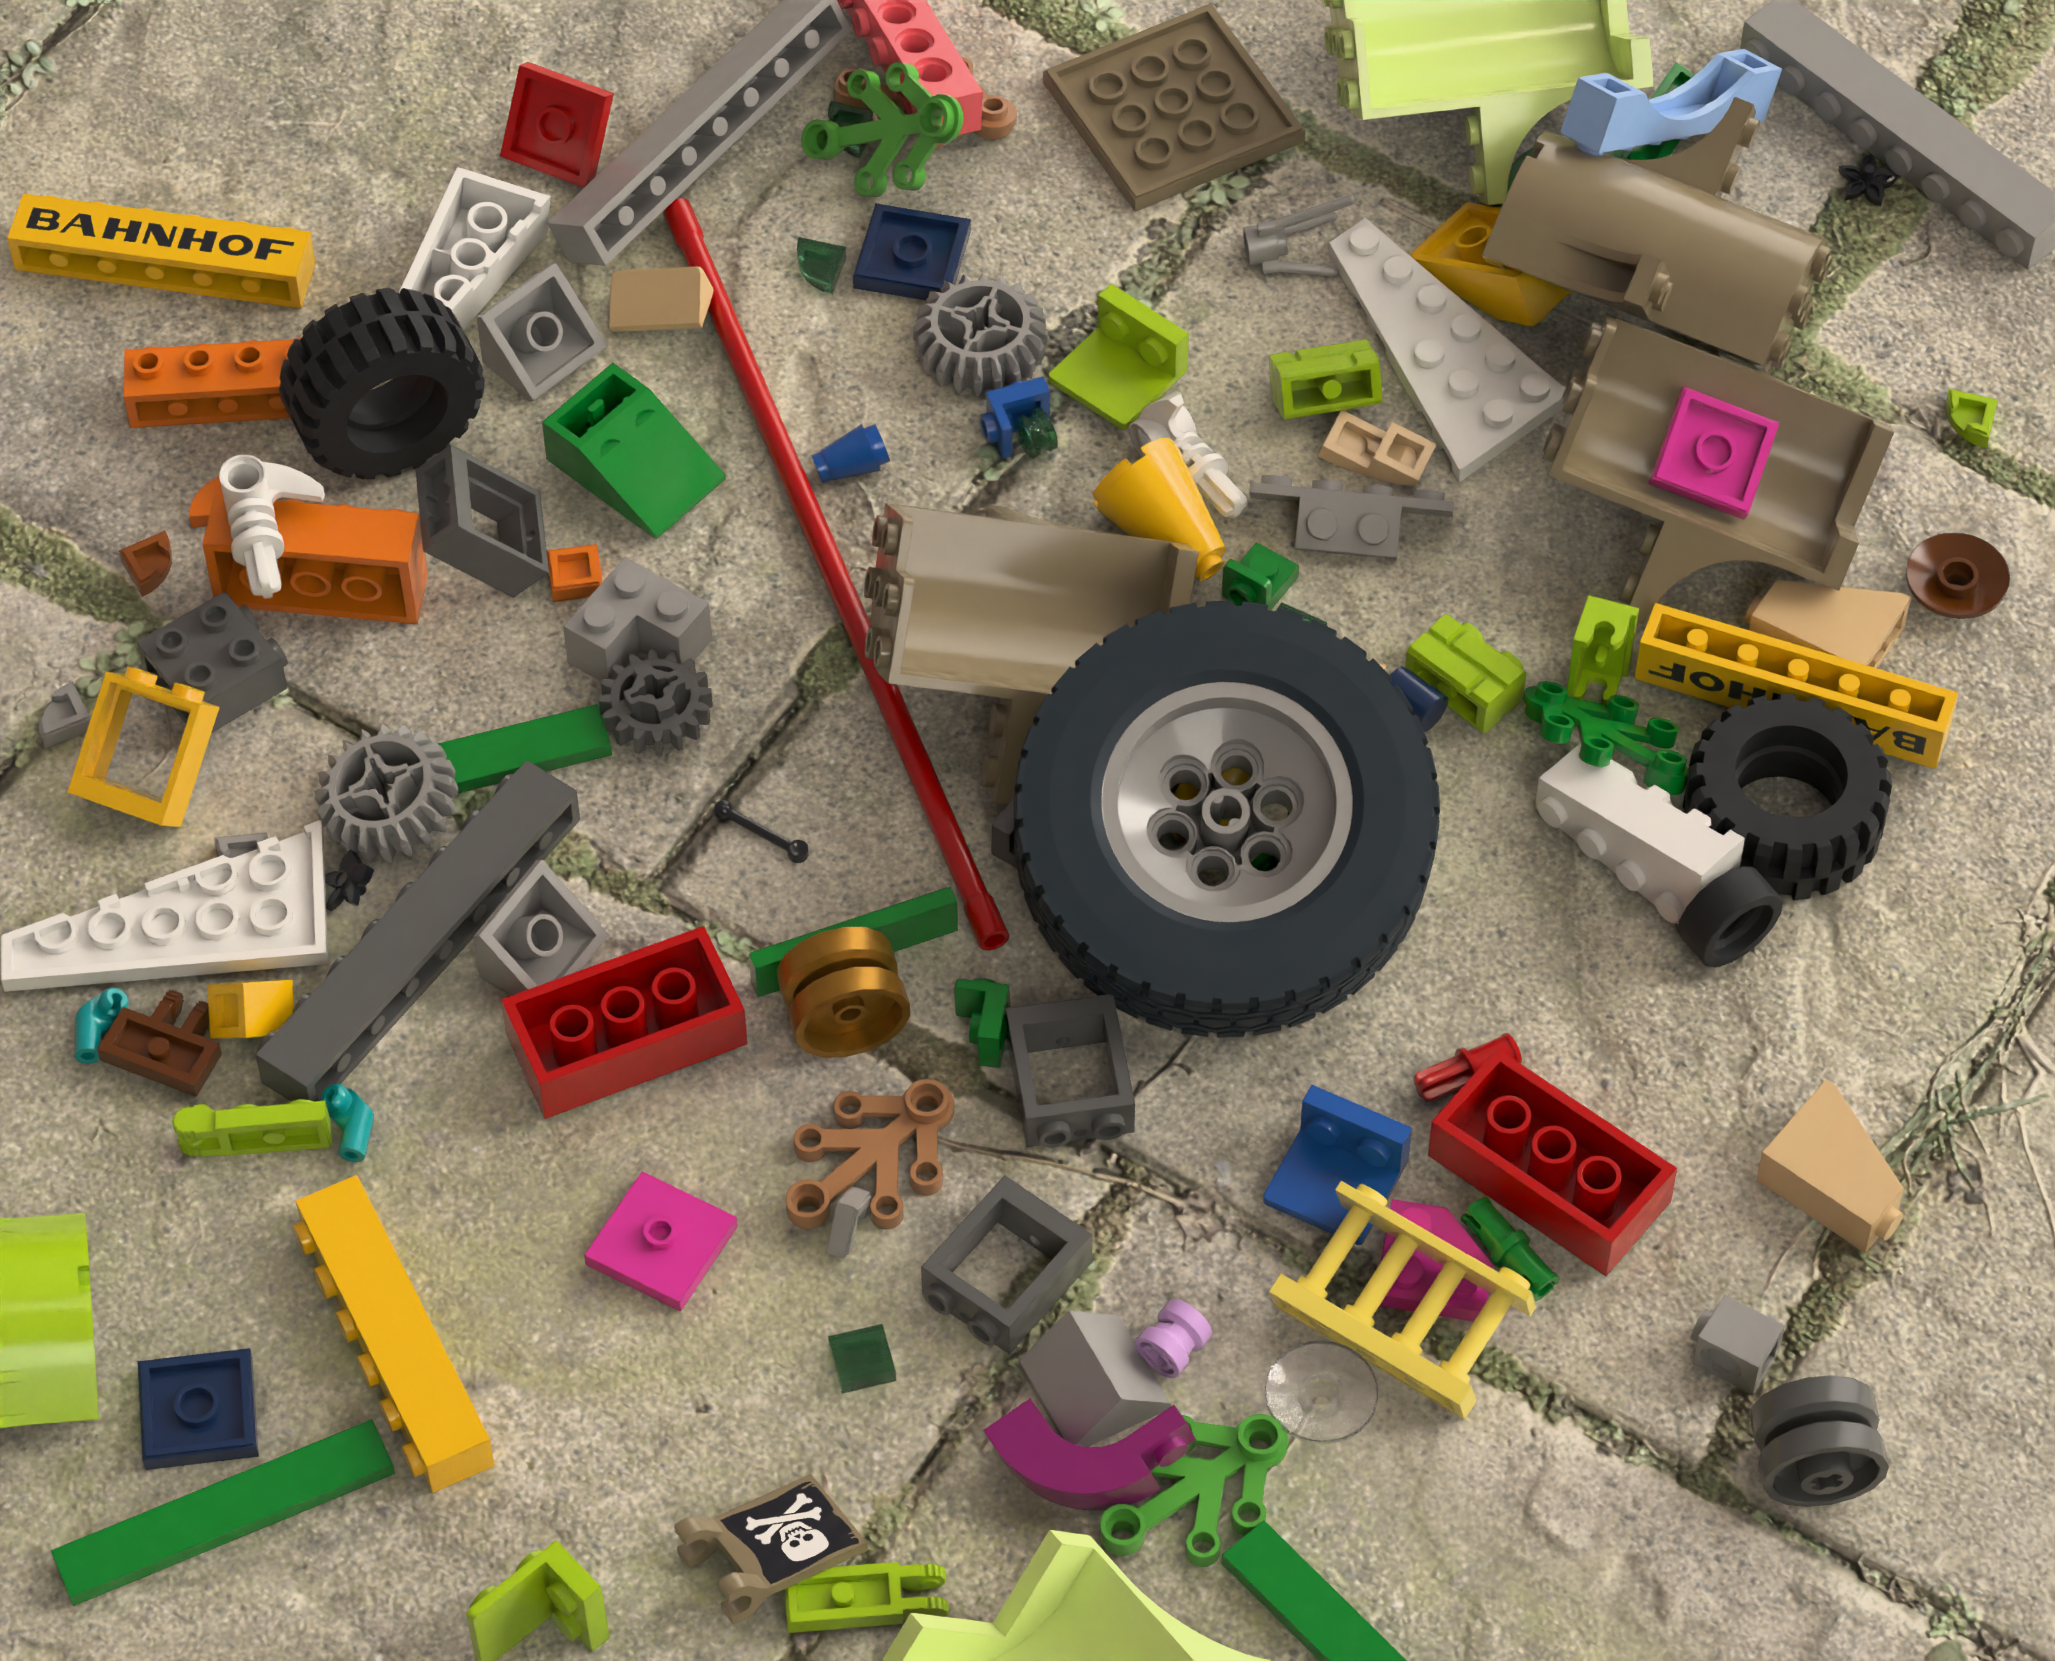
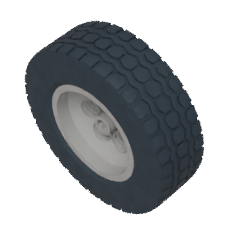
M1206 601L1205 607H1197L1196 603L1170 607L1167 614L1163 615L1160 610L1136 619L1135 626L1131 628L1128 624L1105 636L1103 638L1104 644L1100 646L1096 643L1075 661L1076 667L1072 668L1070 666L1051 688L1052 694H1048L1038 709L1033 718L1034 724L1029 727L1021 749L1013 797L1014 853L1020 885L1024 891V898L1033 920L1039 924L1038 929L1051 950L1059 954L1058 959L1077 979L1082 978L1085 980L1084 986L1097 996L1107 994L1114 996L1115 1005L1118 1010L1136 1019L1139 1016L1146 1017V1023L1172 1031L1174 1026L1182 1028V1034L1208 1037V1032L1217 1033L1218 1038L1244 1037L1245 1032L1252 1031L1254 1036L1280 1031L1281 1025L1288 1024L1289 1028L1304 1023L1314 1019L1317 1012L1326 1013L1346 1001L1348 994L1354 995L1375 977L1376 971L1382 970L1398 950V945L1404 941L1416 918L1415 915L1420 909L1430 877L1440 823L1439 785L1435 780L1437 779V772L1430 747L1427 748L1426 746L1428 745V740L1417 715L1413 716L1411 714L1413 712L1411 704L1398 685L1394 687L1391 685L1392 677L1374 658L1368 661L1366 659V651L1346 636L1341 640L1336 637V630L1312 619L1311 623L1304 621V615L1280 607L1275 612L1268 610L1269 605L1242 601V606H1233L1232 601ZM1231 768H1239L1249 775L1250 780L1240 786L1231 785L1223 779L1222 774ZM1190 783L1196 787L1199 793L1193 799L1180 800L1170 790L1176 784ZM1277 803L1287 808L1290 815L1281 821H1273L1265 817L1261 810L1268 804ZM1221 819L1229 820L1228 826H1221ZM1174 832L1184 837L1187 844L1179 850L1171 851L1160 845L1159 838L1166 833ZM1265 853L1273 856L1278 865L1273 870L1264 872L1255 869L1249 860L1256 854ZM1216 868L1225 874L1226 881L1218 886H1208L1199 880L1198 874L1204 869Z

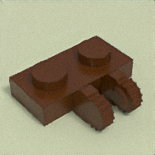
M169 990V992H166L151 1017L123 1007L97 1049L100 1061L197 1097L222 1055L219 1042L204 1037L206 1030L209 1028L208 1003L204 1001L196 1003V1006L193 1007L192 1012H190L181 1028L174 1026L184 1002L183 994L177 991Z

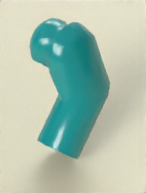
M118 988L105 989L78 1010L75 1017L74 1057L78 1062L93 1064L100 1060L97 1049L102 1042V1036L109 1031L123 1007L128 1008L129 1005L128 997L122 990Z

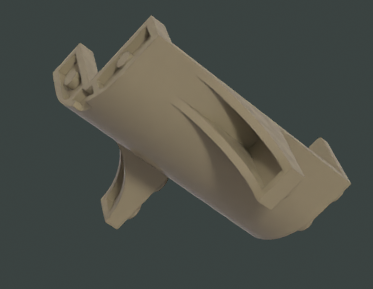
M1734 97L1722 120L1703 139L1681 152L1657 159L1629 160L1617 158L1606 153L1603 156H1595L1578 149L1576 146L1577 142L1549 131L1543 132L1535 141V149L1532 156L1526 155L1482 253V257L1491 265L1504 270L1506 267L1513 268L1755 363L1756 368L1768 374H1771L1773 367L1780 370L1783 368L1792 346V341H1789V338H1791L1795 327L1801 330L1805 328L1812 312L1814 302L1811 301L1812 295L1809 293L1814 281L1821 284L1824 282L1833 260V256L1830 255L1831 248H1829L1826 238L1721 198L1723 192L1729 195L1732 193L1741 171V167L1735 165L1742 146L1748 149L1751 147L1760 125V120L1754 119L1756 114L1754 104Z
M1606 313L1602 325L1592 322L1581 349L1583 350L1582 357L1587 358L1586 364L1582 372L1576 369L1572 370L1562 398H1564L1562 411L1566 412L1562 425L1553 424L1543 448L1544 454L1542 459L1549 461L1548 476L1661 520L1659 526L1649 524L1638 551L1646 555L1639 574L1632 571L1629 572L1619 596V600L1626 602V605L1639 608L1637 622L1644 625L1655 603L1675 583L1701 568L1727 561H1755L1770 564L1839 591L1859 545L1854 526L1894 435L1892 426L1790 385L1754 367L1742 358L1716 348L1714 355L1608 313ZM1684 386L1779 422L1749 514L1744 520L1648 484L1679 392Z
M885 503L884 515L876 516L872 532V545L878 547L876 567H869L867 569L864 583V597L872 599L871 627H869L866 635L865 657L874 660L877 672L890 684L1001 698L1000 704H994L990 713L989 733L990 735H995L992 756L986 755L982 763L981 785L986 787V794L995 803L1009 804L1014 797L1018 761L1021 758V749L1028 729L1034 724L1033 718L1048 694H1052L1051 688L1070 666L1072 668L1076 667L1075 661L1094 644L1098 643L1100 646L1104 644L1103 638L1126 624L1130 628L1135 626V620L1160 610L1164 615L1169 613L1170 607L1190 604L1199 551L1184 543L1112 534L1054 523L1024 515L1002 506L987 504L986 516Z

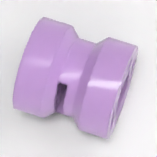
M1179 1299L1169 1300L1158 1313L1159 1323L1145 1328L1135 1339L1134 1343L1136 1351L1146 1360L1150 1368L1167 1378L1173 1379L1178 1377L1188 1366L1191 1351L1201 1350L1213 1334L1206 1318L1190 1304Z

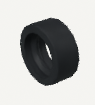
M1739 867L1714 879L1694 897L1679 919L1677 932L1705 966L1720 967L1732 963L1747 954L1764 939L1780 917L1783 901L1755 868Z

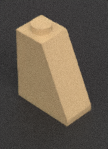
M1776 580L1765 597L1758 594L1753 599L1747 610L1745 623L1750 624L1749 631L1878 668L1905 628L1911 597L1897 592L1840 587L1838 591L1821 584Z
M1826 1079L1764 1149L1761 1155L1757 1181L1866 1253L1878 1238L1884 1241L1888 1240L1899 1226L1903 1218V1213L1899 1211V1206L1904 1188L1836 1085Z

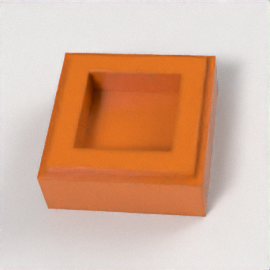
M597 544L547 550L553 602L590 597L602 583Z

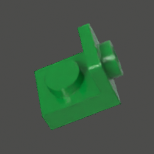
M1256 542L1239 563L1229 559L1223 566L1222 595L1232 601L1235 606H1242V601L1269 605L1268 610H1272L1297 580L1299 565Z
M976 978L973 980L957 979L954 987L956 1015L971 1018L969 1043L978 1044L979 1066L1001 1068L1006 1042V1008H1011L1009 984H1000L986 978Z

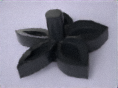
M1872 154L1863 158L1860 168L1842 165L1838 169L1845 179L1851 181L1846 189L1845 201L1855 199L1864 193L1870 203L1878 206L1882 205L1884 189L1893 185L1898 177L1897 174L1889 169H1877V162Z
M349 850L342 858L339 871L325 874V883L335 889L326 903V909L329 911L339 907L344 900L353 906H359L360 896L365 894L367 890L366 885L372 878L374 869L362 864L358 854L352 850Z

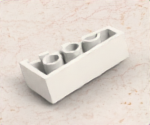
M457 167L401 289L416 290L421 292L422 295L425 293L441 300L444 306L449 307L455 314L464 331L548 233L547 222L549 221L551 196Z
M1580 743L1539 777L1535 809L1538 810L1540 816L1548 825L1554 828L1559 827L1574 839L1585 855L1591 859H1598L1612 870L1627 889L1638 891L1654 904L1659 914L1670 923L1679 924V919L1687 905L1703 888L1724 873L1740 867L1745 838L1732 830H1729L1725 835L1719 834L1709 828L1711 818L1695 808L1688 814L1675 808L1671 803L1668 792L1656 785L1646 789L1638 786L1633 772L1612 759L1610 764L1605 767H1597L1583 762L1579 758Z

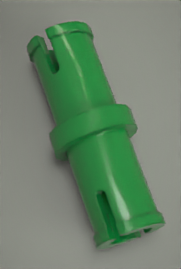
M1487 1196L1478 1199L1466 1209L1468 1214H1463L1461 1221L1491 1251L1489 1259L1498 1268H1509L1524 1277L1530 1283L1528 1290L1532 1292L1534 1301L1542 1299L1555 1288L1553 1285L1558 1284L1560 1277L1529 1246L1531 1239L1522 1229L1515 1230L1491 1204L1492 1202Z

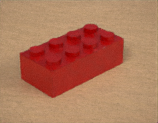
M705 926L501 999L506 1035L544 1119L748 1044L745 1009Z
M1498 1048L1431 1121L1428 1156L1604 1276H1607L1671 1203L1677 1167Z

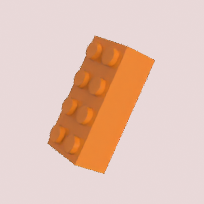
M214 495L202 543L213 598L225 591L238 607L246 605L249 609L418 624L428 578L426 557L422 547L419 513L406 512L400 509L359 508L347 504L325 505L304 503L293 499L286 501L276 500L273 503L274 519L277 522L278 532L282 535L285 546L283 554L277 559L282 586L280 591L273 593V597L264 599L262 595L252 594L246 566L237 563L232 556L231 544L233 539L231 537V526L228 522L223 495Z

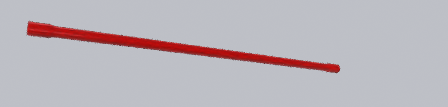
M684 198L675 199L663 211L665 220L676 245L684 255L688 267H701L714 289L708 308L710 318L962 898L964 912L982 950L990 951L1000 948L1010 937L994 898L985 887L898 685L887 683L877 672L874 660L865 657V641L867 631L871 627L870 620L704 242L703 231L689 200Z

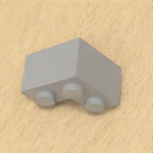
M626 557L563 626L568 663L599 681H602V679H613L611 667L614 664L626 668L629 665L628 655L632 653L637 655L639 652H642L648 656L649 649H655L658 659H665L672 650L676 651L677 663L682 664L690 658L695 660L712 641L708 602Z

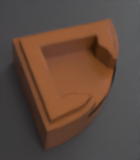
M166 531L119 550L121 562L142 597L159 587L170 571L172 551Z

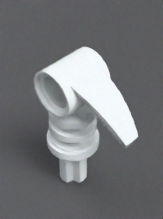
M1173 391L1148 405L1142 411L1139 419L1129 425L1131 440L1142 458L1145 456L1140 449L1142 446L1160 438H1171L1179 448L1201 496L1205 497L1222 516L1233 519L1238 517L1241 510L1247 506V498L1226 476L1228 472L1227 461L1220 454L1213 453L1212 449L1203 443L1202 439L1197 435L1194 421L1183 406L1184 402L1181 393Z
M237 455L228 459L222 465L219 472L225 508L228 513V522L231 526L230 532L233 539L231 544L232 556L237 563L246 566L252 594L262 595L264 599L273 597V593L281 589L282 583L277 559L281 557L285 549L283 537L278 532V525L274 519L273 503L279 498L323 502L325 497L324 487L310 476L291 467L262 462L252 455Z

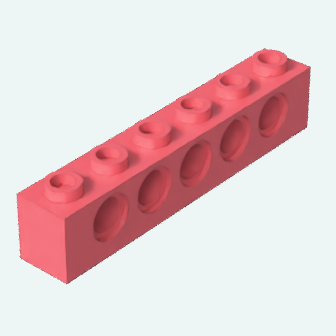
M837 0L841 9H846L851 16L853 29L857 37H863L869 46L870 56L876 67L881 66L886 74L889 66L895 62L914 65L919 73V83L932 96L937 94L950 95L961 105L963 125L959 135L981 130L983 91L926 0ZM904 71L900 75L901 85L905 79ZM890 90L892 95L900 97L904 104L906 115L917 113L918 110L903 93Z

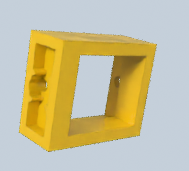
M127 666L125 674L105 672L67 793L161 826L181 827L219 707L202 701L205 694L202 690L180 683H174L172 690L155 685L157 675L138 668ZM132 694L190 713L163 798L106 779Z

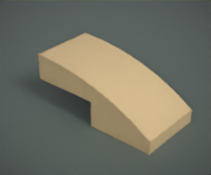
M1341 410L1318 457L1370 478L1395 484L1416 486L1437 444L1394 422H1391L1387 432Z

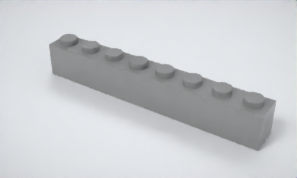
M783 0L551 218L547 225L568 261L571 263L606 266L853 31L837 0Z
M1772 0L1744 21L1740 49H1746L1782 68L1778 83L1787 93L1795 95L1815 110L1823 120L1834 124L1850 136L1859 147L1866 148L1886 163L1895 174L1906 178L1922 190L1931 201L1942 205L1958 217L1967 228L1975 230L1994 244L2003 255L2014 259L2028 270L2055 249V192L1797 1Z

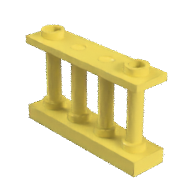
M1341 1181L1335 1191L1341 1206L1349 1210V1212L1306 1278L1300 1276L1295 1282L1282 1273L1269 1291L1275 1307L1465 1420L1477 1401L1472 1386L1468 1384L1471 1378L1467 1374L1510 1306L1531 1317L1536 1309L1532 1292L1528 1290L1530 1283L1509 1268L1502 1267L1499 1272L1495 1271L1387 1208L1388 1201L1374 1189L1364 1184H1359L1357 1189ZM1369 1222L1396 1239L1353 1305L1347 1304L1342 1310L1325 1300L1328 1296L1325 1288ZM1415 1250L1443 1265V1268L1402 1332H1394L1390 1338L1373 1328L1375 1321L1372 1317ZM1465 1278L1491 1295L1449 1361L1442 1360L1439 1366L1420 1356L1423 1351L1420 1344L1461 1280Z

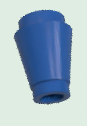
M860 424L821 449L820 452L811 455L822 483L881 471L879 466L890 462L888 452L876 424L866 428Z

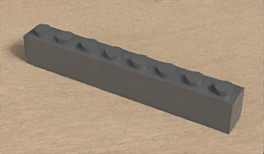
M527 760L513 775L505 776L488 803L481 810H475L467 817L461 832L448 846H442L434 853L428 868L414 883L409 882L400 890L394 905L381 919H374L369 923L362 934L361 940L348 955L340 956L334 961L327 973V977L313 993H306L299 999L292 1015L278 1031L273 1030L264 1037L255 1054L262 1084L289 1101L305 1099L313 1102L321 1101V1095L328 1086L341 1084L474 938L473 936L534 862L540 859L544 861L580 821L577 790Z

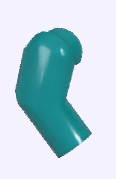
M332 1084L323 1091L321 1101L326 1102L329 1117L343 1130L338 1155L349 1162H361L365 1159L374 1123V1113L355 1091L346 1088L342 1084Z

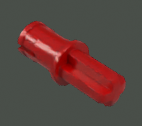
M1504 1033L1501 1037L1473 1049L1467 1050L1463 1047L1457 1049L1454 1057L1419 1071L1414 1075L1413 1079L1418 1095L1425 1102H1432L1460 1090L1497 1048L1521 1063V1053L1516 1041L1509 1033Z

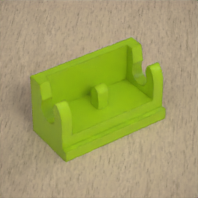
M1588 595L1573 639L1567 683V694L1570 697L1582 700L1586 695L1587 686L1591 683H1600L1605 687L1606 690L1602 695V704H1608L1609 697L1617 695L1622 676L1628 678L1639 608Z

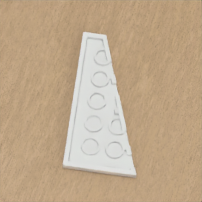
M1364 218L1329 242L1328 255L1334 266L1339 269V274L1352 297L1357 298L1367 315L1366 322L1373 334L1379 335L1386 348L1385 355L1417 411L1423 412L1432 428V437L1437 446L1446 452L1452 463L1451 470L1458 482L1464 480L1563 409L1564 405L1562 402L1564 398H1562L1565 388L1368 219Z
M319 820L305 825V832L278 841L276 836L257 843L258 849L237 857L228 858L222 855L144 883L146 889L119 899L117 894L97 900L98 907L71 917L61 913L1 935V981L4 992L328 964L324 831L322 821Z

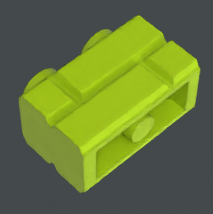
M1367 339L1297 350L1295 354H1291L1290 351L1269 354L1272 399L1284 420L1382 404L1379 357Z
M1444 614L1429 628L1427 633L1424 632L1409 645L1406 651L1405 668L1448 697L1447 707L1482 733L1486 734L1501 720L1503 715H1507L1523 698L1527 672L1524 670L1520 660L1511 652L1502 651L1500 653L1486 643L1481 632L1468 622L1460 624L1448 614Z

